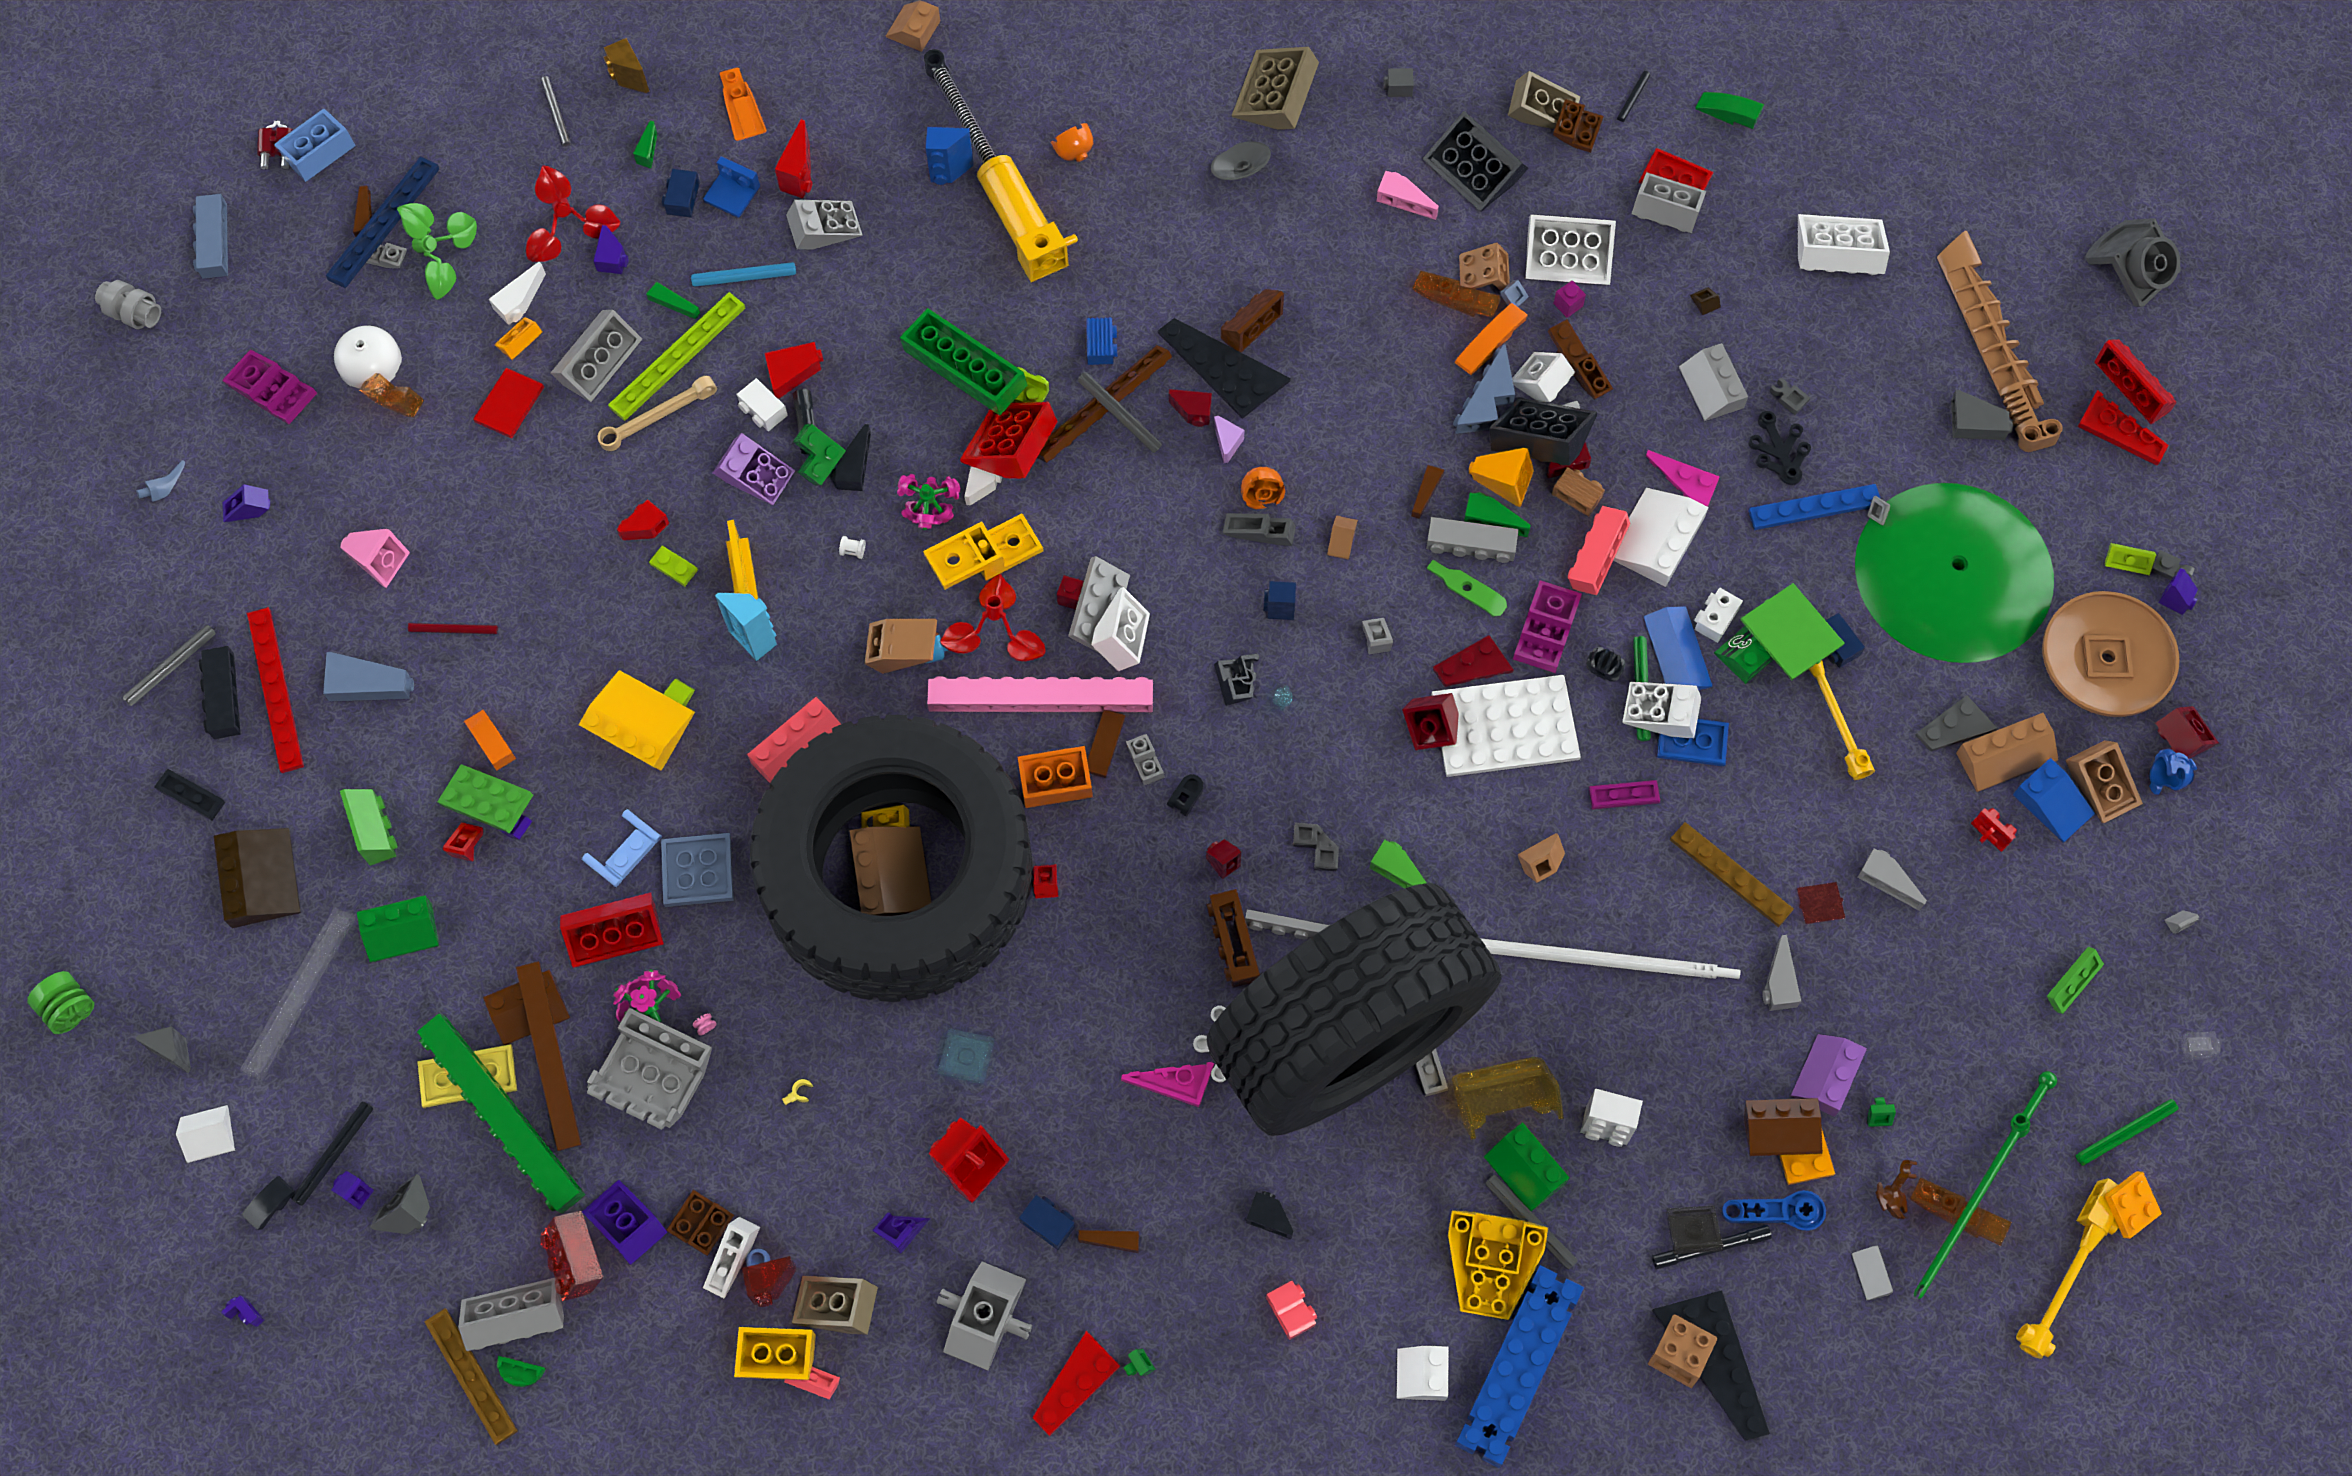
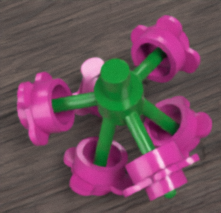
M902 475L898 482L899 489L897 491L899 496L904 494L912 496L915 492L919 493L920 496L918 502H906V508L902 511L903 517L909 519L912 523L918 524V528L923 530L931 529L932 525L946 523L954 517L952 504H938L935 498L943 494L946 498L954 497L955 500L959 499L960 485L955 478L951 479L948 476L946 481H943L941 486H939L934 477H929L924 485L918 487L915 475ZM931 503L935 506L932 510L933 515L928 514L929 504Z

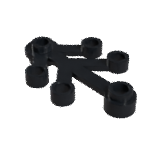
M1764 411L1758 418V424L1761 428L1767 429L1774 447L1764 443L1759 435L1751 436L1748 442L1749 447L1753 450L1758 449L1764 452L1758 456L1756 464L1760 468H1767L1780 474L1781 480L1784 483L1796 485L1802 479L1800 466L1804 458L1809 455L1811 445L1807 442H1801L1797 448L1798 454L1793 463H1791L1789 454L1797 438L1802 435L1803 427L1797 423L1791 425L1789 436L1783 445L1775 426V414L1771 411ZM1765 416H1769L1771 420H1766ZM1793 429L1799 430V433L1793 432ZM1756 440L1759 444H1754L1752 441ZM1801 447L1806 448L1807 451H1806V452L1802 451V450H1801ZM1769 455L1780 459L1782 465L1772 462ZM1760 459H1765L1767 462L1762 463ZM1788 472H1794L1795 476L1789 475Z

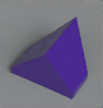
M888 1212L872 1231L901 1254L931 1218L892 1216Z

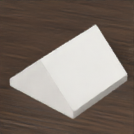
M227 1105L180 1117L176 1136L187 1163L235 1151Z

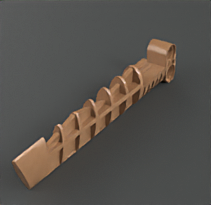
M1964 231L1937 256L1939 264L2001 399H2004L2003 404L2007 406L2006 410L2010 413L2009 417L2013 419V426H2016L2015 430L2019 437L2018 445L2020 449L2025 452H2033L2053 446L2060 437L2063 429L2062 424L2056 419L2038 422L2032 408L2037 409L2044 404L2037 389L2039 384L2026 370V367L2029 365L2028 361L2019 360L2011 350L2019 345V341L2006 340L2004 328L2009 326L2010 322L2009 320L2002 319L2001 303L1987 287L1992 284L1991 281H1983L1973 269L1982 265V262L1968 232Z

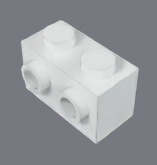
M757 378L737 394L739 408L745 414L749 413L755 424L760 428L763 426L767 431H770L788 416L785 405Z
M1719 588L1716 594L1711 593L1705 603L1708 606L1705 611L1700 610L1694 620L1697 622L1694 630L1718 643L1740 609L1743 600Z

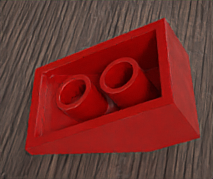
M803 119L800 120L775 167L780 191L802 199L805 193H809L812 188L810 142L805 120Z

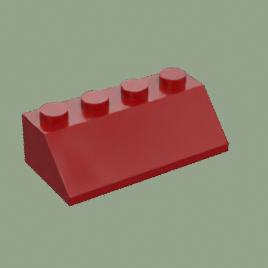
M2119 339L2106 341L2094 362L2150 424H2153L2171 412L2177 403L2174 397L2161 386L2156 377L2150 374L2145 365L2131 353L2129 347L2124 345Z
M651 892L560 916V929L573 968L664 944Z

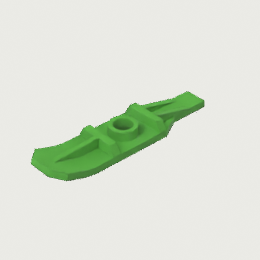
M1434 560L1427 567V570L1445 582L1448 589L1479 606L1491 616H1501L1507 608L1505 598L1461 570L1448 569ZM1464 585H1469L1471 587V590L1465 591L1462 587Z

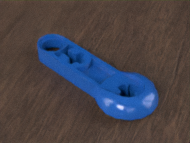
M1803 1190L1795 1192L1784 1199L1729 1200L1722 1208V1216L1729 1223H1786L1799 1230L1809 1231L1816 1229L1823 1223L1826 1216V1208L1824 1202L1817 1194ZM1743 1205H1747L1746 1210H1753L1756 1205L1763 1212L1759 1217H1756L1755 1213L1749 1212L1746 1214L1747 1218H1744ZM1803 1205H1808L1807 1209L1811 1208L1812 1210L1808 1216H1804V1212L1800 1213L1799 1211ZM1728 1206H1736L1740 1212L1739 1216L1736 1218L1729 1217L1726 1213Z

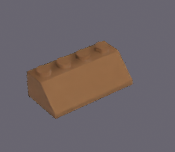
M2044 713L1963 743L1956 752L1977 792L2038 769L2050 758L2055 762L2058 761L2054 731Z

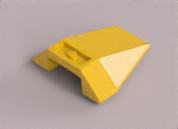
M1452 1210L1448 1238L1460 1311L1509 1320L1545 1251L1548 1227L1507 1217Z

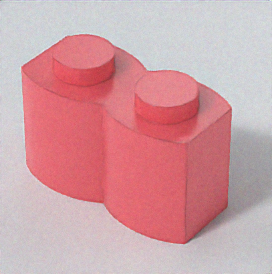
M1293 1281L1266 1295L1270 1307L1289 1340L1314 1327L1316 1324L1315 1319H1317L1312 1306L1309 1305L1307 1307L1302 1299L1305 1297L1301 1286L1299 1284L1295 1285Z

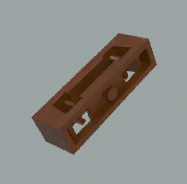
M1237 889L1210 895V903L1206 904L1209 917H1214L1216 925H1212L1215 939H1220L1221 946L1218 947L1220 959L1226 961L1227 968H1224L1226 981H1231L1232 988L1250 984L1260 976ZM1231 908H1234V924L1243 956L1236 957L1237 967L1234 966V952L1226 926V921L1233 920ZM1221 912H1223L1224 919L1221 918ZM1245 957H1247L1249 966H1246Z

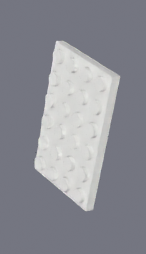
M1564 675L1432 691L1431 693L1432 696L1453 693L1459 712L1457 743L1441 747L1446 777L1575 761L1581 758Z

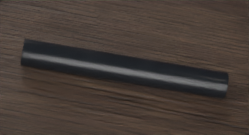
M1643 71L1619 113L1617 120L1624 122L1650 77L1648 71Z

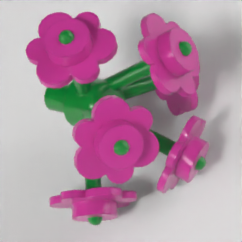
M650 969L644 971V975L638 976V979L632 982L629 981L624 986L621 984L618 988H615L613 996L616 998L613 1004L616 1005L624 997L631 1002L633 1008L637 1007L635 1011L649 1016L658 1022H662L657 1013L659 1010L658 1005L665 997H670L672 1000L680 998L681 993L678 991L675 983L663 979L666 978L665 975H660L657 970ZM654 980H660L657 985L661 989L662 994L655 1001L657 993L654 990ZM626 1000L617 1006L616 1017L619 1022L622 1021L630 1008L629 1002Z

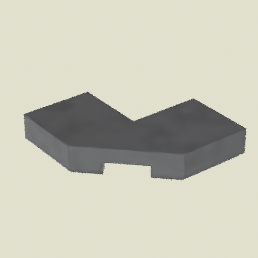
M1295 823L1293 846L1316 848L1314 869L1337 871L1339 847L1328 838L1318 824Z

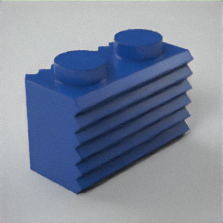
M1111 317L1087 318L1088 365L1113 364V357H1117V344H1113V338H1117V325H1112Z

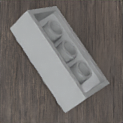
M602 310L551 371V374L563 386L592 402L641 342L642 338L614 310Z
M555 1277L461 1300L458 1328L466 1351L480 1350L486 1346L498 1343L505 1344L511 1340L530 1338L536 1334L554 1332L563 1328L564 1314L558 1278Z

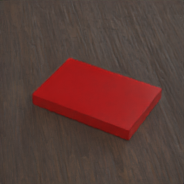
M1656 148L1639 183L1642 184L1647 172L1705 191L1713 172Z
M506 368L475 415L474 422L512 439L544 389V385Z

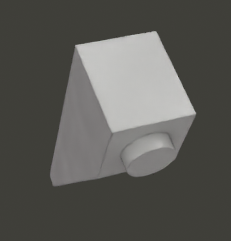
M1875 848L1872 850L1857 878L1920 911L1927 900L1900 865L1887 852L1876 850Z
M1782 935L1777 943L1765 990L1763 991L1764 1004H1768L1770 1011L1796 1008L1801 1003L1787 935Z

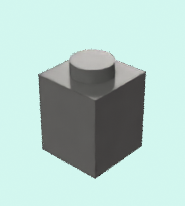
M1413 68L1388 69V75L1383 80L1384 90H1388V97H1412L1414 87Z

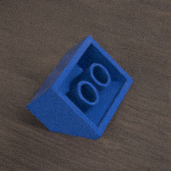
M927 127L926 154L931 182H935L938 185L952 183L974 166L969 128Z

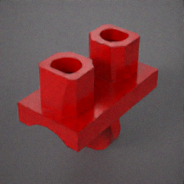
M1984 808L1971 824L1983 835L1979 840L1982 844L1988 840L2002 852L2016 837L2017 829L2011 824L2004 826L1998 820L2000 814L1994 808L1989 810Z

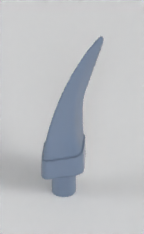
M182 460L169 475L145 481L146 488L136 490L138 498L149 496L153 502L166 497L179 478L185 461Z

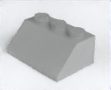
M1646 172L1632 214L1641 219L1655 221L1660 225L1677 228L1682 232L1692 233L1706 191Z
M1722 343L1702 349L1679 366L1704 421L1745 407L1748 395Z

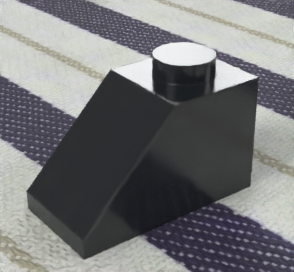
M1262 1191L1261 1194L1256 1192L1246 1223L1292 1239L1293 1228L1280 1201L1275 1199L1276 1196L1272 1193Z

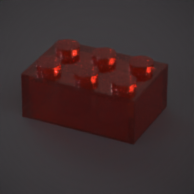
M582 1211L553 1217L542 1232L540 1241L542 1248L546 1249L549 1257L548 1267L554 1273L556 1279L555 1289L561 1295L562 1301L591 1294L603 1279V1275Z

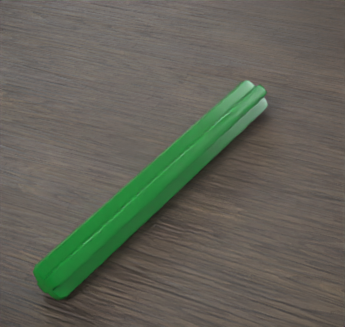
M1639 636L1633 639L1635 682L1648 683L1647 639L1644 636ZM1637 727V739L1649 741L1651 738L1650 731Z
M2173 1099L2166 1101L2076 1154L2077 1161L2082 1166L2086 1165L2173 1114L2179 1109L2178 1105Z

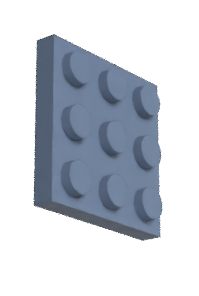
M730 833L661 839L663 905L665 907L734 901Z

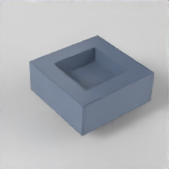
M1513 280L1500 292L1507 306L1513 303L1518 307L1529 297L1519 280Z

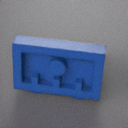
M721 156L717 161L720 174L703 199L705 203L739 218L760 188L757 172Z

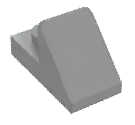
M1378 618L1362 621L1363 631L1367 638L1368 654L1390 651L1393 639L1385 619Z

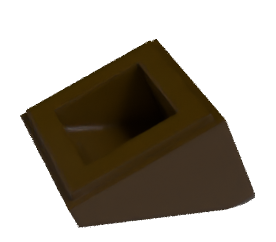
M1709 287L1690 295L1702 315L1721 308L1719 295Z

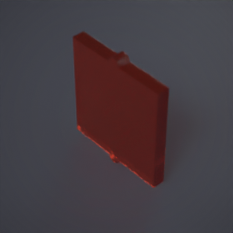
M1837 882L1797 888L1800 900L1799 908L1802 909L1805 924L1845 919L1842 906L1843 898H1840Z

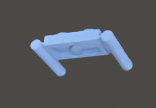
M628 809L623 812L622 817L637 829L605 862L606 865L603 866L588 853L582 857V861L615 887L622 882L662 838L660 834Z

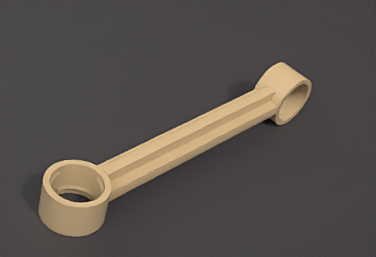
M710 376L700 377L692 384L690 389L616 429L613 427L601 429L598 433V441L604 450L614 451L619 448L624 438L698 398L700 400L706 399L715 394L717 387ZM606 435H617L613 443H603V438Z

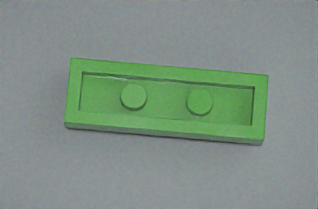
M2087 947L2047 995L2056 1012L2063 1014L2104 965L2096 949Z

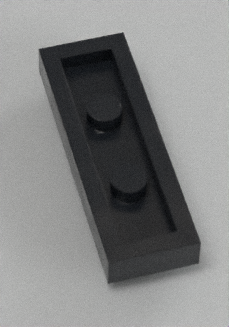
M169 769L165 771L154 786L159 792L213 821L225 804L222 798Z

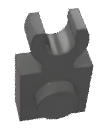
M1779 378L1777 382L1781 388H1776L1774 385L1770 388V392L1773 395L1781 397L1779 403L1794 415L1810 401V397L1797 386L1793 385L1789 388L1783 378Z

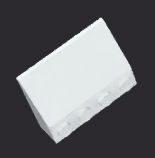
M1798 214V261L1800 269L1808 271L1825 270L1828 272L1845 271L1848 273L1861 272L1871 275L1885 274L1890 251L1882 220Z
M1530 215L1525 279L1563 282L1573 280L1577 283L1610 285L1616 221Z
M1646 488L1629 517V528L1613 561L1666 587L1703 522L1709 507L1689 497Z

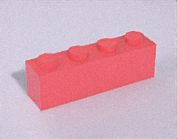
M1602 506L1600 512L1595 515L1591 531L1587 532L1585 544L1578 551L1577 561L1568 573V579L1573 589L1593 595L1598 594L1629 528L1630 521L1626 511Z

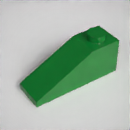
M1480 492L1470 493L1464 522L1518 529V536L1528 537L1531 526L1529 523L1494 498Z

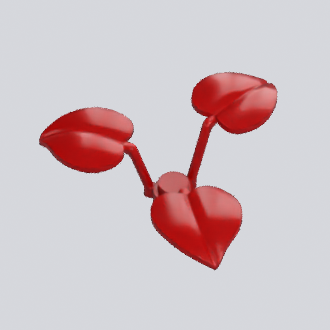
M543 165L535 183V193L542 202L552 203L554 210L552 231L549 234L546 229L539 228L531 233L526 244L527 259L532 262H543L558 257L561 252V242L558 238L554 237L558 217L564 218L570 213L574 214L579 220L585 222L583 225L584 233L596 239L600 236L602 225L607 226L611 232H614L619 227L620 220L610 208L601 204L589 207L585 213L586 218L582 217L574 208L570 207L567 197L571 194L569 180L558 170Z
M1001 574L991 579L979 594V602L985 608V611L982 612V618L977 629L974 630L973 626L969 623L957 622L948 627L940 640L941 645L952 652H972L981 643V639L977 634L980 633L985 619L988 617L990 620L996 621L1002 618L1009 638L1012 640L1007 646L1008 653L1012 658L1018 661H1030L1040 658L1046 653L1044 643L1035 633L1021 630L1016 634V637L1012 634L1006 619V613L1003 610L1010 608L1015 603L1016 593Z

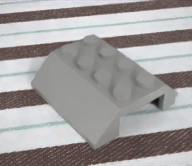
M629 1008L618 1026L621 1034L599 1072L593 1070L587 1081V1094L601 1101L606 1097L607 1104L620 1110L627 1107L626 1113L642 1121L648 1117L647 1123L661 1130L665 1126L670 1128L682 1117L703 1079L712 1047Z

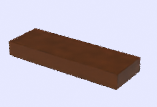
M1108 710L1103 711L1087 760L1089 774L1103 778L1107 777L1126 718L1125 715Z

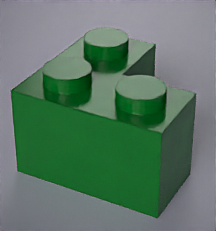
M805 424L793 441L809 454V457L797 473L815 486L822 485L846 452L844 448L813 424Z

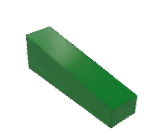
M658 282L646 294L648 300L693 319H696L700 314L699 307Z

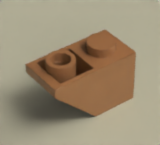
M1555 833L1519 853L1518 857L1525 874L1538 883L1557 872L1565 851L1559 835Z

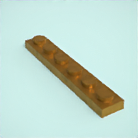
M1686 822L1671 837V842L1777 927L1794 910V908Z

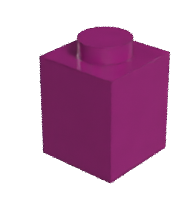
M1572 280L1556 291L1553 304L1568 318L1583 307L1586 294Z

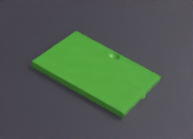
M1794 583L1772 598L1765 600L1763 604L1741 618L1744 625L1791 680L1815 664H1819L1821 660L1845 644Z

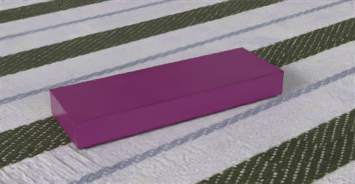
M1657 780L1589 786L1592 809L1660 803Z

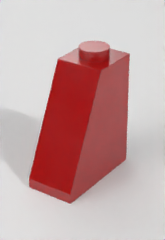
M815 342L764 353L774 396L777 399L821 370L820 362H824L821 349H816Z

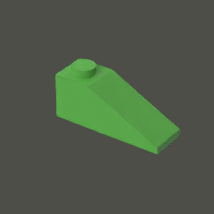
M1384 840L1370 863V869L1403 888L1426 883L1406 852L1402 850V847L1396 842Z

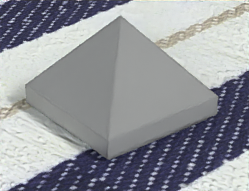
M1874 496L1867 516L1880 525H1884L1890 511V504Z

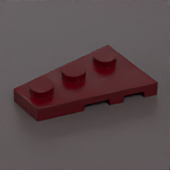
M1490 635L1433 666L1434 672L1445 687L1480 678L1494 677L1499 674H1509L1514 671Z

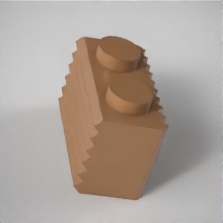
M1567 468L1554 485L1552 495L1589 517L1603 498L1605 489L1602 488L1599 482L1595 480L1590 481L1585 478L1579 470Z

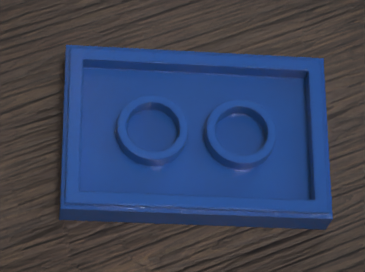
M1698 719L1694 738L1671 737L1659 733L1657 758L1725 767L1729 723Z

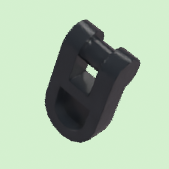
M1194 774L1185 776L1169 798L1167 806L1172 809L1174 807L1177 808L1182 815L1187 817L1203 792L1202 779ZM1182 795L1188 798L1186 803L1179 800Z

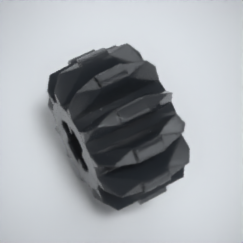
M1602 647L1594 648L1587 658V669L1603 680L1618 681L1624 672V659L1608 649Z

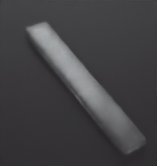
M334 907L239 1071L261 1082L263 1081L355 922L356 917Z

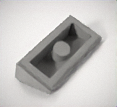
M1878 1245L1851 1254L1866 1301L1893 1293Z

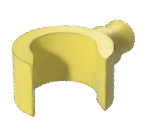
M805 1079L795 1082L792 1092L787 1097L782 1098L784 1104L787 1105L796 1100L808 1102V1098L797 1095V1090L802 1085L813 1087L812 1083Z

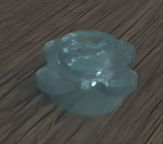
M1289 686L1279 687L1273 697V703L1280 706L1281 711H1284L1285 707L1291 704L1293 698L1292 692L1289 691Z

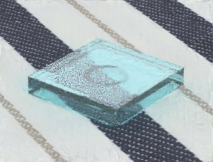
M949 1029L938 1075L984 1085L995 1038Z

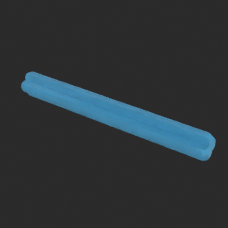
M792 262L697 273L691 275V281L693 286H704L789 276L796 274V266Z

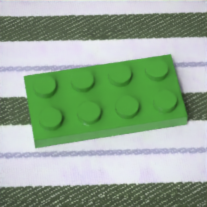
M461 764L437 802L447 809L510 834L533 794L526 789Z

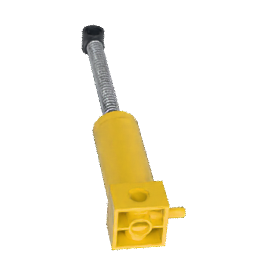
M937 49L929 50L924 55L926 73L929 77L936 79L962 128L970 129L971 143L983 162V165L977 171V178L1015 243L1018 261L1030 282L1069 266L1067 246L1078 241L1077 236L1073 234L1063 239L1055 223L1051 222L1048 224L1011 157L1007 155L996 156L989 143L986 142V137L972 113L969 112V107L963 102L964 99L962 95L960 96L957 86L951 81L950 74H947L949 69L945 64L944 54Z

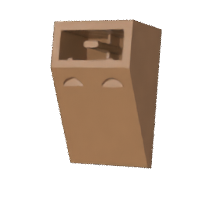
M884 619L870 623L865 664L884 674L933 661L937 620Z

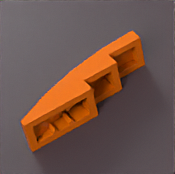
M1510 303L1466 347L1455 360V364L1472 375L1494 355L1497 348L1512 336L1513 331L1526 321L1528 314L1513 303Z

